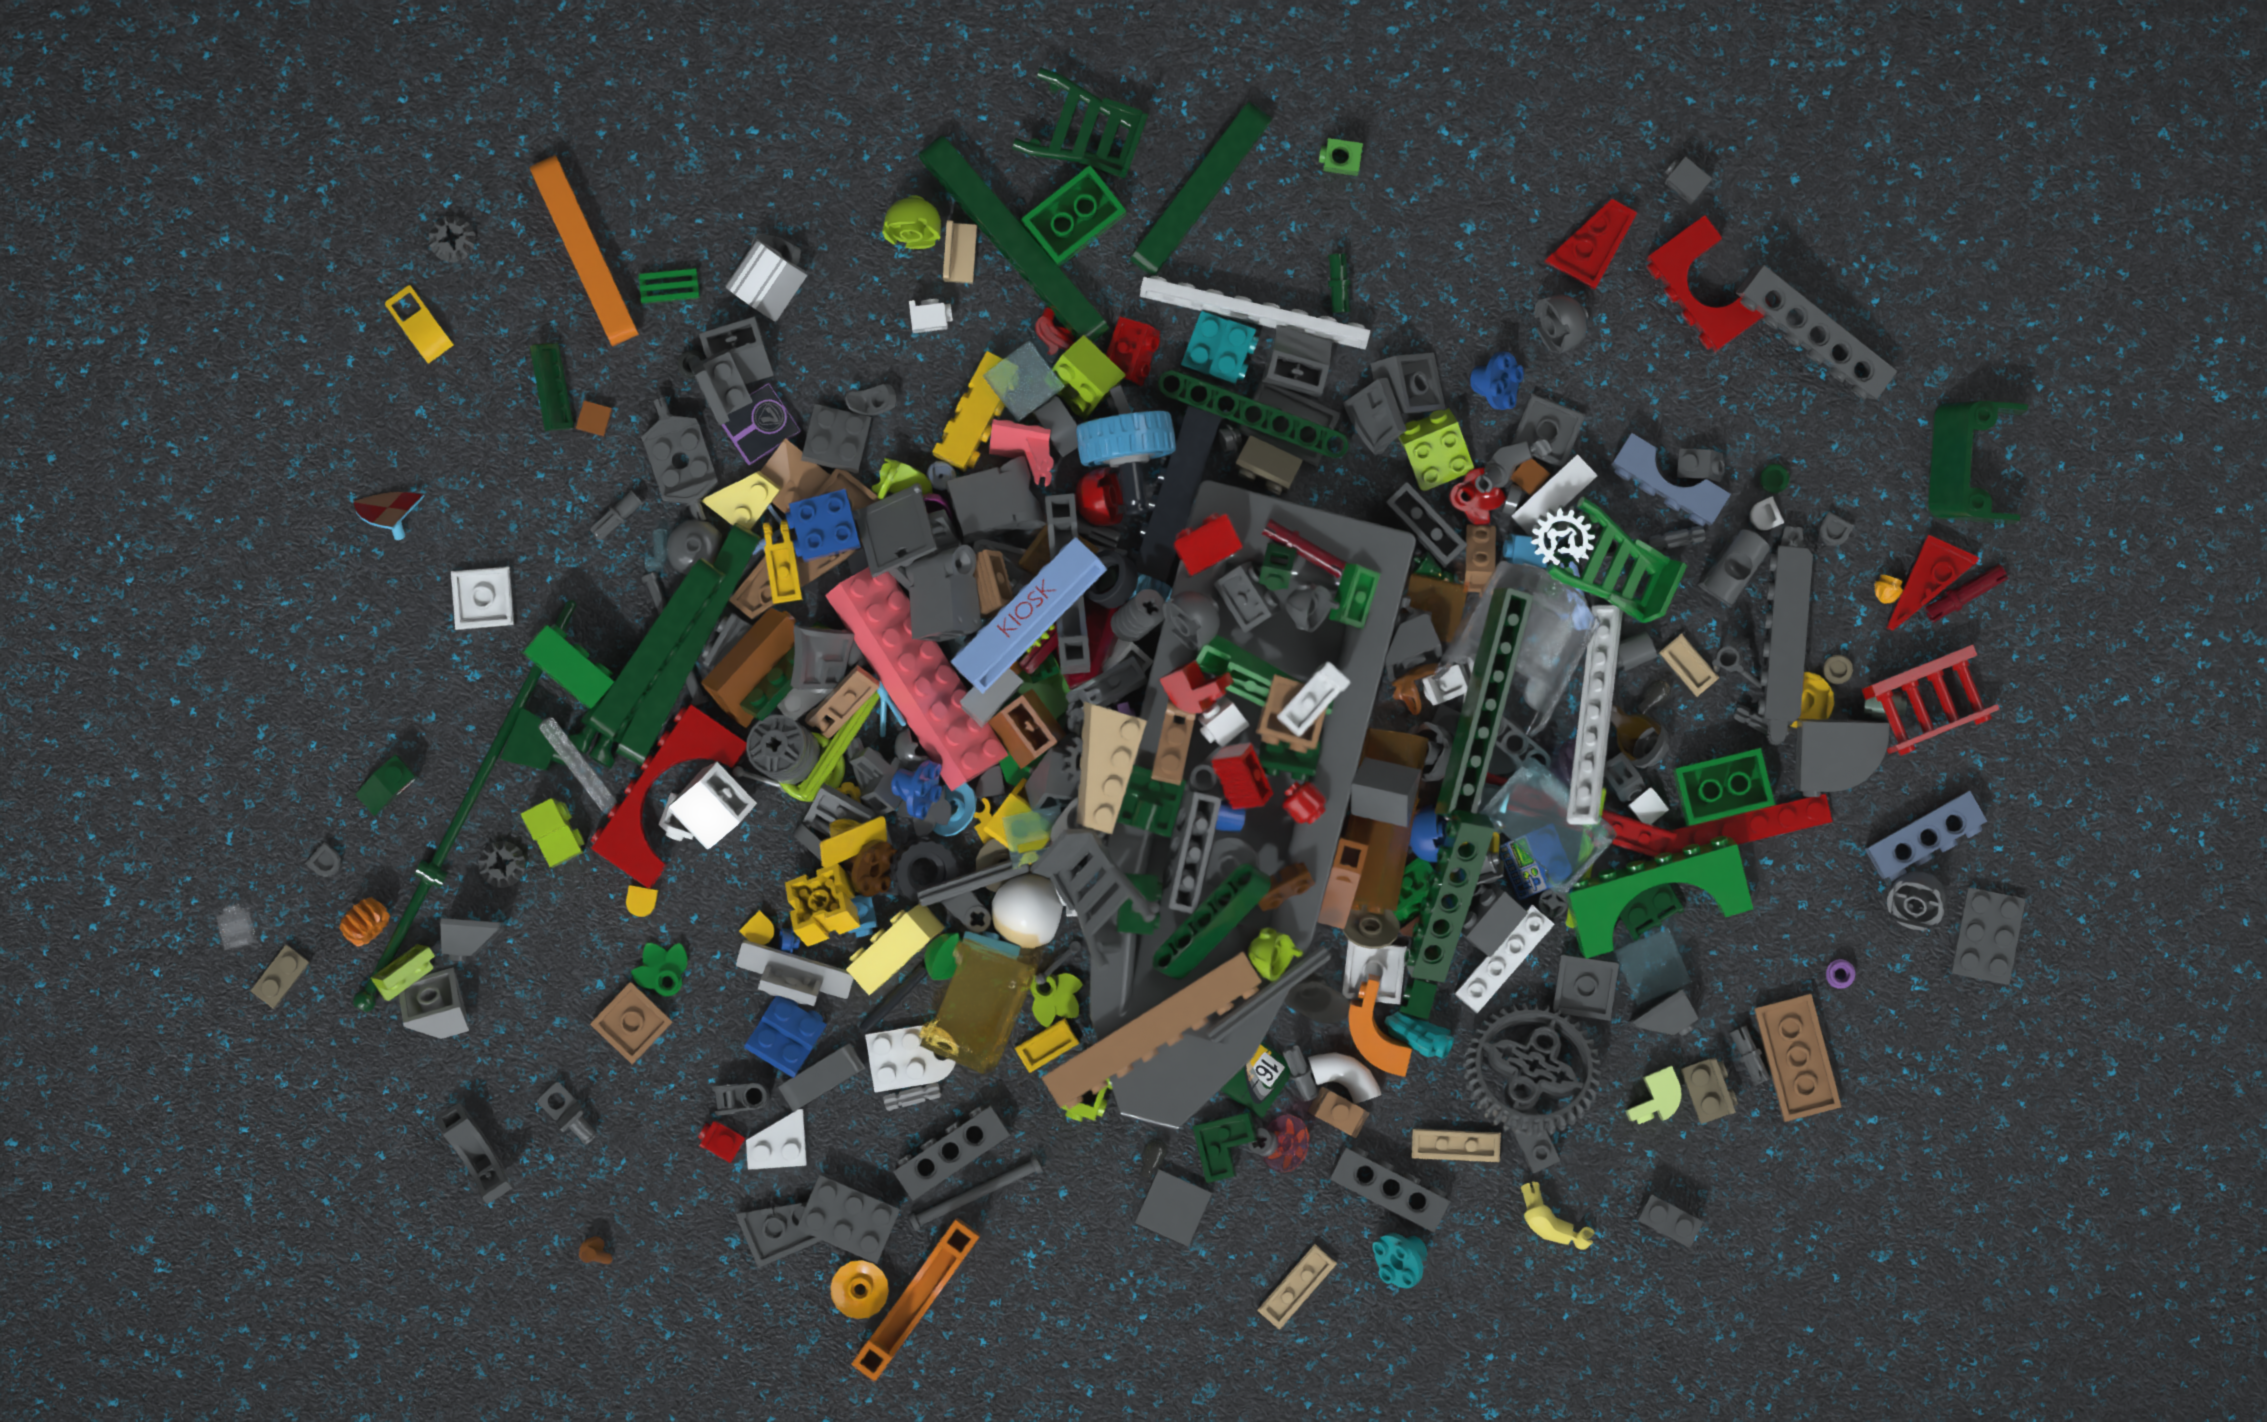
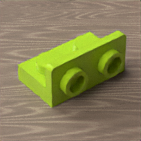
M416 944L372 976L371 979L383 998L390 1001L433 969L429 960L434 958L435 955L429 947Z

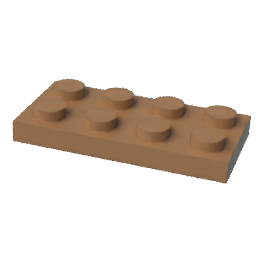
M1812 994L1754 1008L1783 1121L1787 1122L1841 1108Z

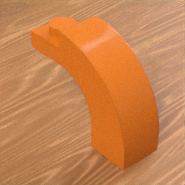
M1369 974L1367 982L1361 981L1358 998L1363 999V1001L1351 999L1349 1028L1353 1041L1360 1053L1371 1064L1385 1072L1405 1077L1412 1048L1404 1041L1385 1035L1375 1023L1373 1008L1379 988L1380 976Z

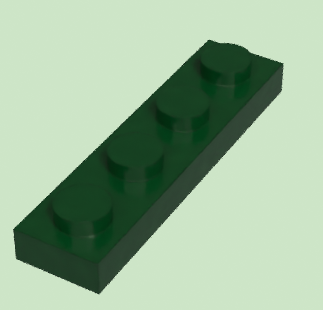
M816 621L811 627L820 629H831L818 621ZM795 645L739 704L746 713L763 721L794 688L790 684L794 668Z

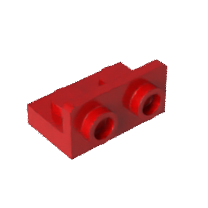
M1119 316L1106 356L1125 374L1123 379L1139 386L1143 385L1150 372V362L1153 354L1159 347L1160 331L1148 324Z

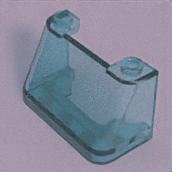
M1529 757L1479 814L1488 815L1495 828L1494 832L1498 834L1503 832L1546 870L1545 876L1547 879L1545 883L1557 893L1560 891L1565 895L1612 843L1617 833L1600 815L1598 824H1569L1567 822L1570 789L1539 761Z

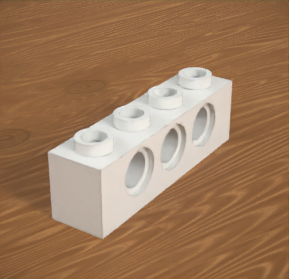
M1533 905L1528 907L1526 910L1528 914L1491 958L1486 956L1454 993L1474 1012L1478 1013L1553 927L1554 923Z

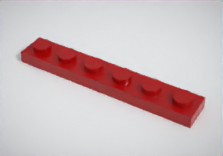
M1822 794L1820 797H1809L1671 830L1677 833L1671 854L1681 852L1682 848L1688 845L1698 844L1702 846L1709 844L1711 839L1719 836L1731 837L1739 845L1831 823L1833 821L1826 794Z

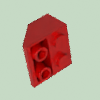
M1217 512L1202 520L1203 526L1194 531L1192 527H1189L1176 535L1177 541L1174 542V549L1190 577L1242 550L1243 547L1227 514L1219 516Z

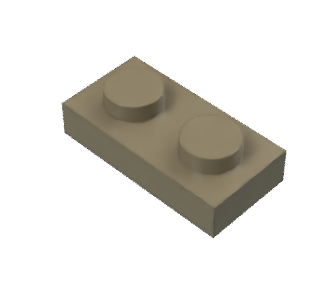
M285 945L251 989V992L275 1009L311 962L289 945Z

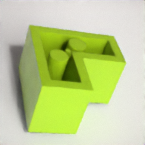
M551 798L521 813L533 840L537 841L549 867L554 868L584 852L581 847L585 844L584 839L578 828L572 829L568 821L572 818L571 813L562 801L558 802V800Z

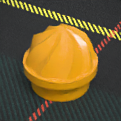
M1880 575L1879 581H1875L1874 584L1876 597L1884 604L1895 602L1903 592V589H1901L1903 581L1891 576Z

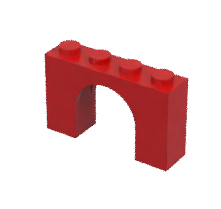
M1704 215L1649 255L1646 259L1649 264L1646 267L1656 280L1660 278L1666 286L1664 292L1673 303L1677 301L1682 307L1681 315L1689 326L1695 325L1701 334L1698 335V338L1707 350L1712 348L1714 352H1717L1761 320L1764 315L1758 310L1753 312L1740 303L1741 297L1727 306L1714 308L1701 304L1691 294L1687 283L1690 265L1722 240L1720 234L1706 215ZM1765 297V302H1766V304H1767L1769 307H1771L1772 305L1770 304V302L1768 301V299Z

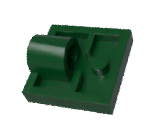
M1133 765L1116 822L1171 837L1187 780L1181 779L1180 785L1151 779L1152 770Z

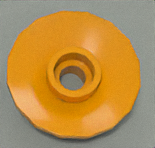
M863 1260L852 1261L840 1267L833 1276L830 1287L831 1298L836 1308L844 1315L855 1319L869 1318L878 1313L885 1305L889 1293L888 1280L883 1271L873 1263ZM857 1284L865 1286L866 1291L864 1294L859 1295L855 1292Z

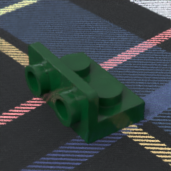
M1279 740L1278 745L1261 741L1258 759L1266 775L1279 776L1280 771L1292 773L1291 779L1308 781L1309 776L1315 777L1321 742L1317 741L1316 749L1307 748V752L1302 753L1289 749L1290 743Z

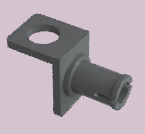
M555 1081L537 1098L538 1104L556 1121L562 1132L569 1128L584 1145L591 1142L597 1135V1130L581 1116L584 1111L580 1103L558 1081ZM561 1093L564 1096L565 1101L560 1108L555 1109L549 1106L548 1098L551 1094Z

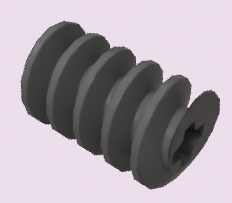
M1145 589L1140 591L1113 614L1111 628L1114 634L1126 642H1135L1141 639L1163 621L1164 614L1162 609L1165 603L1164 598L1155 590Z

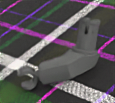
M1540 438L1531 445H1529L1528 440L1501 447L1486 465L1484 474L1476 478V488L1482 493H1485V491L1488 493L1494 487L1500 488L1505 486L1511 479L1516 466L1533 458V451L1536 450L1540 457H1543L1552 452L1554 447L1547 438Z

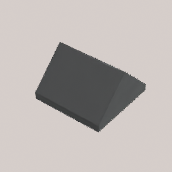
M1365 757L1351 783V814L1409 827L1422 770Z

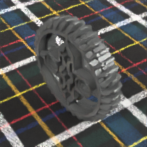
M1526 1003L1522 1004L1520 1011H1518L1515 1005L1510 1007L1509 1013L1502 1008L1499 1011V1017L1492 1014L1489 1022L1484 1020L1481 1023V1030H1475L1474 1038L1470 1039L1468 1043L1470 1048L1466 1049L1465 1056L1468 1059L1464 1060L1463 1067L1468 1070L1464 1072V1079L1469 1080L1466 1084L1467 1090H1474L1470 1095L1471 1100L1480 1099L1476 1107L1477 1109L1487 1108L1484 1113L1485 1118L1494 1115L1493 1123L1495 1125L1499 1124L1500 1121L1505 1122V1131L1510 1128V1125L1516 1127V1135L1520 1133L1521 1128L1526 1129L1527 1136H1531L1533 1130H1537V1134L1542 1136L1544 1129H1547L1552 1135L1555 1133L1556 1126L1563 1131L1566 1128V1122L1571 1126L1574 1125L1576 1117L1581 1119L1585 1114L1584 1110L1591 1108L1592 1103L1590 1101L1595 1100L1597 1096L1595 1091L1599 1090L1600 1083L1597 1080L1601 1078L1602 1073L1597 1069L1600 1068L1601 1061L1595 1059L1599 1054L1598 1049H1591L1594 1045L1593 1039L1585 1040L1588 1032L1587 1030L1578 1031L1580 1027L1579 1021L1574 1024L1569 1023L1571 1020L1570 1014L1563 1019L1560 1017V1009L1556 1010L1554 1014L1550 1013L1549 1005L1545 1006L1543 1011L1539 1010L1537 1003L1533 1005L1532 1010H1528ZM1513 1026H1542L1529 1034L1524 1045L1508 1039L1493 1044L1489 1043L1499 1032ZM1557 1033L1567 1039L1577 1051L1583 1066L1582 1083L1577 1081L1576 1075L1570 1066L1556 1060L1561 1049V1041ZM1544 1041L1549 1044L1550 1048H1541L1537 1042ZM1504 1055L1509 1057L1507 1060L1502 1059ZM1483 1056L1488 1058L1489 1065L1496 1074L1508 1079L1503 1094L1508 1107L1492 1095L1484 1082L1482 1075ZM1531 1067H1534L1535 1071L1531 1072L1529 1071V1069ZM1558 1079L1563 1080L1561 1084H1558L1556 1081ZM1524 1091L1528 1097L1519 1098L1514 1092ZM1541 1094L1557 1100L1572 1095L1576 1096L1569 1105L1554 1113L1545 1115L1521 1113L1533 1108Z

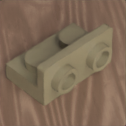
M1712 1057L1680 1069L1700 1124L1736 1113L1734 1106L1738 1105L1733 1089L1728 1090L1724 1079L1728 1078V1074L1723 1061L1717 1062L1716 1057Z

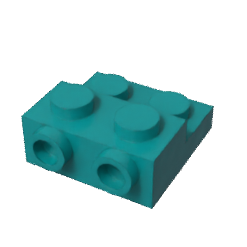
M1201 311L1181 366L1235 386L1237 380L1243 381L1249 365L1244 364L1247 353L1253 354L1259 338L1254 336L1256 330Z

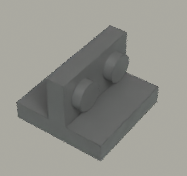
M728 349L702 361L698 356L687 360L719 426L730 421L727 414L753 402Z

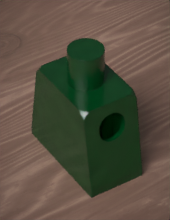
M521 708L500 759L509 763L549 771L553 761L569 767L575 751L560 745L564 733L528 710Z

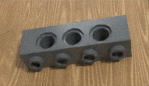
M1184 790L1162 879L1161 900L1157 901L1159 906L1193 913L1197 909L1222 798Z
M982 1104L969 1113L971 1120L963 1125L957 1121L944 1130L947 1136L938 1142L933 1137L920 1146L923 1151L914 1158L911 1154H908L896 1162L898 1169L893 1172L912 1201L1011 1135L992 1106L986 1109ZM971 1126H978L983 1131V1138L978 1143L970 1142L967 1138L966 1133ZM948 1142L955 1143L959 1148V1154L954 1159H947L942 1153L943 1146ZM922 1159H930L934 1163L935 1169L931 1175L925 1176L919 1172L918 1164Z
M1354 1145L1351 1150L1346 1147L1344 1148L1329 1177L1330 1180L1435 1233L1450 1203L1449 1200L1445 1199L1446 1192L1432 1185L1429 1190L1419 1185L1421 1179L1407 1172L1404 1173L1403 1177L1392 1172L1395 1166L1380 1158L1377 1163L1367 1159L1369 1153ZM1366 1165L1373 1170V1177L1370 1181L1361 1182L1358 1180L1356 1173L1361 1166ZM1388 1179H1395L1399 1184V1190L1393 1196H1388L1383 1192V1184ZM1415 1192H1420L1425 1197V1204L1420 1209H1413L1409 1205V1197Z

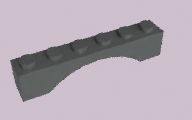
M1074 494L1045 496L1050 562L1059 554L1065 544L1070 543L1075 537L1078 539ZM1082 594L1056 620L1061 675L1090 672L1088 635Z

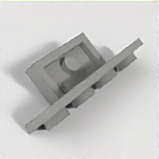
M743 940L736 963L737 967L763 974L758 987L759 990L773 996L792 999L799 1004H809L812 1006L815 1005L819 991L847 999L854 979L847 970L747 940Z

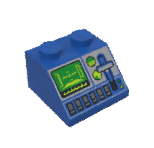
M1553 823L1499 845L1500 857L1504 862L1518 900L1575 878Z

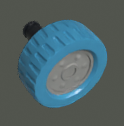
M1167 411L1136 412L1099 418L1079 424L1076 428L1082 465L1119 467L1123 500L1127 509L1125 514L1127 516L1146 514L1148 507H1146L1147 497L1142 464L1149 462L1150 459L1166 456L1175 451V435L1170 413Z

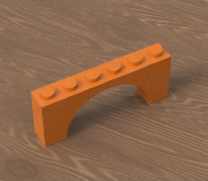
M959 1218L953 1222L851 1365L873 1381L878 1379L981 1236L980 1233Z

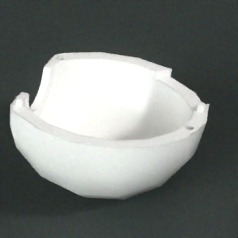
M1024 873L1010 879L998 889L992 901L991 917L996 931L1006 942L1021 948H1035L1047 944L1053 939L1060 922L1063 906L1051 880L1039 874Z

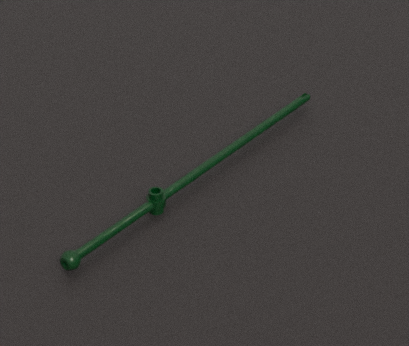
M574 600L566 602L555 622V625L562 631L565 630L576 608ZM535 663L431 862L428 863L421 860L414 875L420 878L421 881L371 977L392 962L432 885L438 888L442 886L448 873L440 868L508 740L521 708L524 709L543 672ZM371 977L364 991L360 990L353 998V1005L365 1012L372 1011L376 1005V997L374 995L377 987Z

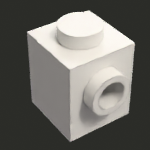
M1225 696L1202 712V715L1197 718L1203 725L1200 731L1210 743L1216 741L1221 747L1225 746L1249 726V723L1236 706Z

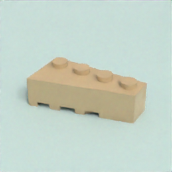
M1084 702L1083 712L1085 714L1084 727H1082L1083 747L1080 759L1081 781L1078 793L1077 823L1112 834L1147 721Z

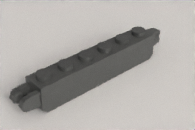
M1791 526L1784 528L1780 546L1777 547L1775 554H1770L1769 571H1774L1773 582H1768L1767 599L1771 600V611H1766L1764 628H1769L1768 640L1764 639L1762 647V657H1767L1766 668H1761L1760 686H1765L1764 697H1759L1758 714L1762 715V723H1768L1767 741L1774 746L1784 742L1787 736L1788 725H1792L1801 715L1813 554L1807 548H1804L1803 529Z

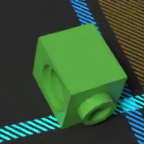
M1328 138L1327 146L1321 145L1319 163H1324L1323 171L1358 176L1363 143ZM1337 150H1343L1347 153L1348 160L1342 164L1336 163L1332 158V154Z

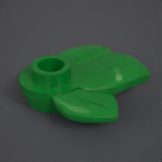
M646 943L643 950L644 966H639L631 971L634 980L643 988H654L660 995H675L681 989V974L688 964L684 947L677 943L667 952L659 945ZM666 976H670L673 979L672 986L668 988L662 983Z

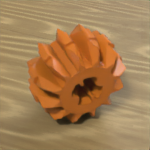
M369 897L361 900L357 905H353V908L346 912V916L341 919L339 929L348 941L357 947L363 946L372 939H376L377 935L383 932V928L388 925L390 914L379 901Z

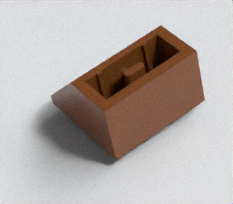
M1033 689L1021 695L988 721L998 739L1021 769L1067 736Z

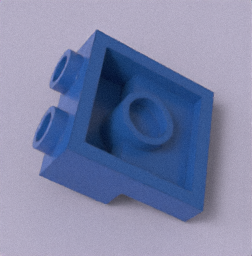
M776 996L744 1048L794 1078L823 1034L827 1024L823 1022V1017L819 1013L812 1010L807 1013L799 1008L798 1003L794 1000Z

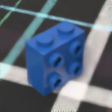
M846 489L789 504L790 511L785 512L789 529L795 528L798 539L793 540L797 557L803 556L804 562L861 548Z

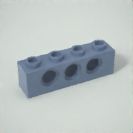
M1967 791L1870 845L1865 850L1882 879L1890 877L1891 881L1906 874L1905 867L1915 862L1918 867L1931 860L1930 853L1940 848L1943 853L1956 846L1958 843L1955 839L1966 834L1967 838H1970L1983 830L1981 825L1987 822L1971 791ZM1950 815L1956 816L1960 821V826L1955 832L1950 831L1946 827V819ZM1925 829L1932 831L1934 834V842L1930 846L1924 845L1920 840L1921 832ZM1900 843L1905 844L1909 849V856L1905 860H1900L1895 855V848Z

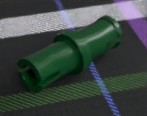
M1347 254L1328 255L1330 266L1328 287H1331L1332 313L1351 312L1348 292L1351 280L1347 277Z

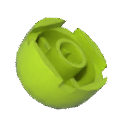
M912 195L900 199L890 206L884 219L882 233L884 238L892 244L896 245L898 240L900 242H908L905 248L925 249L934 246L936 239L940 240L941 219L933 205L920 196Z

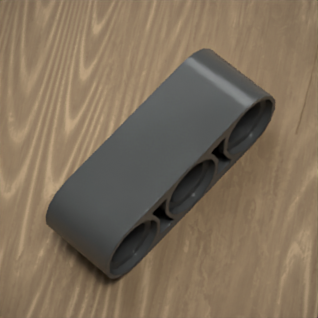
M1502 716L1495 746L1531 775L1538 776L1544 774L1549 769L1551 763L1548 753ZM1516 735L1521 738L1523 742L1521 750L1512 752L1507 748L1506 741L1509 736ZM1533 754L1543 756L1545 759L1543 769L1537 771L1530 767L1529 758Z
M851 1043L783 1083L778 1088L791 1110L795 1112L857 1074L865 1066Z

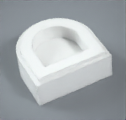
M1773 497L1758 502L1750 511V521L1758 530L1767 531L1784 523Z

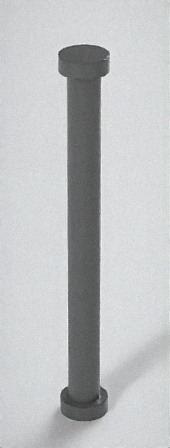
M653 572L641 579L643 584L647 583L660 616L667 602L658 582L660 576L658 572ZM692 669L686 679V684L693 699L691 704L696 707L709 700L707 695H703L695 672Z
M1036 1156L1031 1157V1161L917 1215L914 1213L908 1215L915 1231L921 1229L920 1226L1029 1174L1043 1172Z

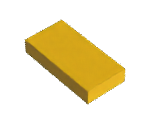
M1064 1018L1017 1046L1015 1050L1028 1072L1031 1073L1078 1045L1079 1041Z

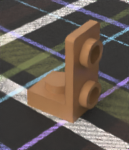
M1467 525L1464 592H1493L1496 527L1493 525Z

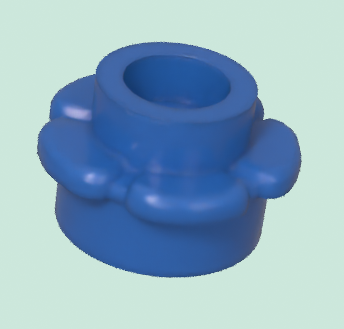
M792 926L789 929L781 928L778 942L779 950L792 954L793 950H798L800 938L793 931Z

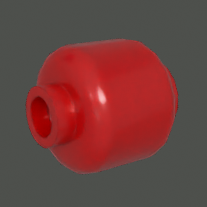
M1295 781L1284 791L1287 797L1283 801V808L1298 824L1307 822L1310 825L1327 810L1324 807L1326 797L1311 781H1305L1301 785Z

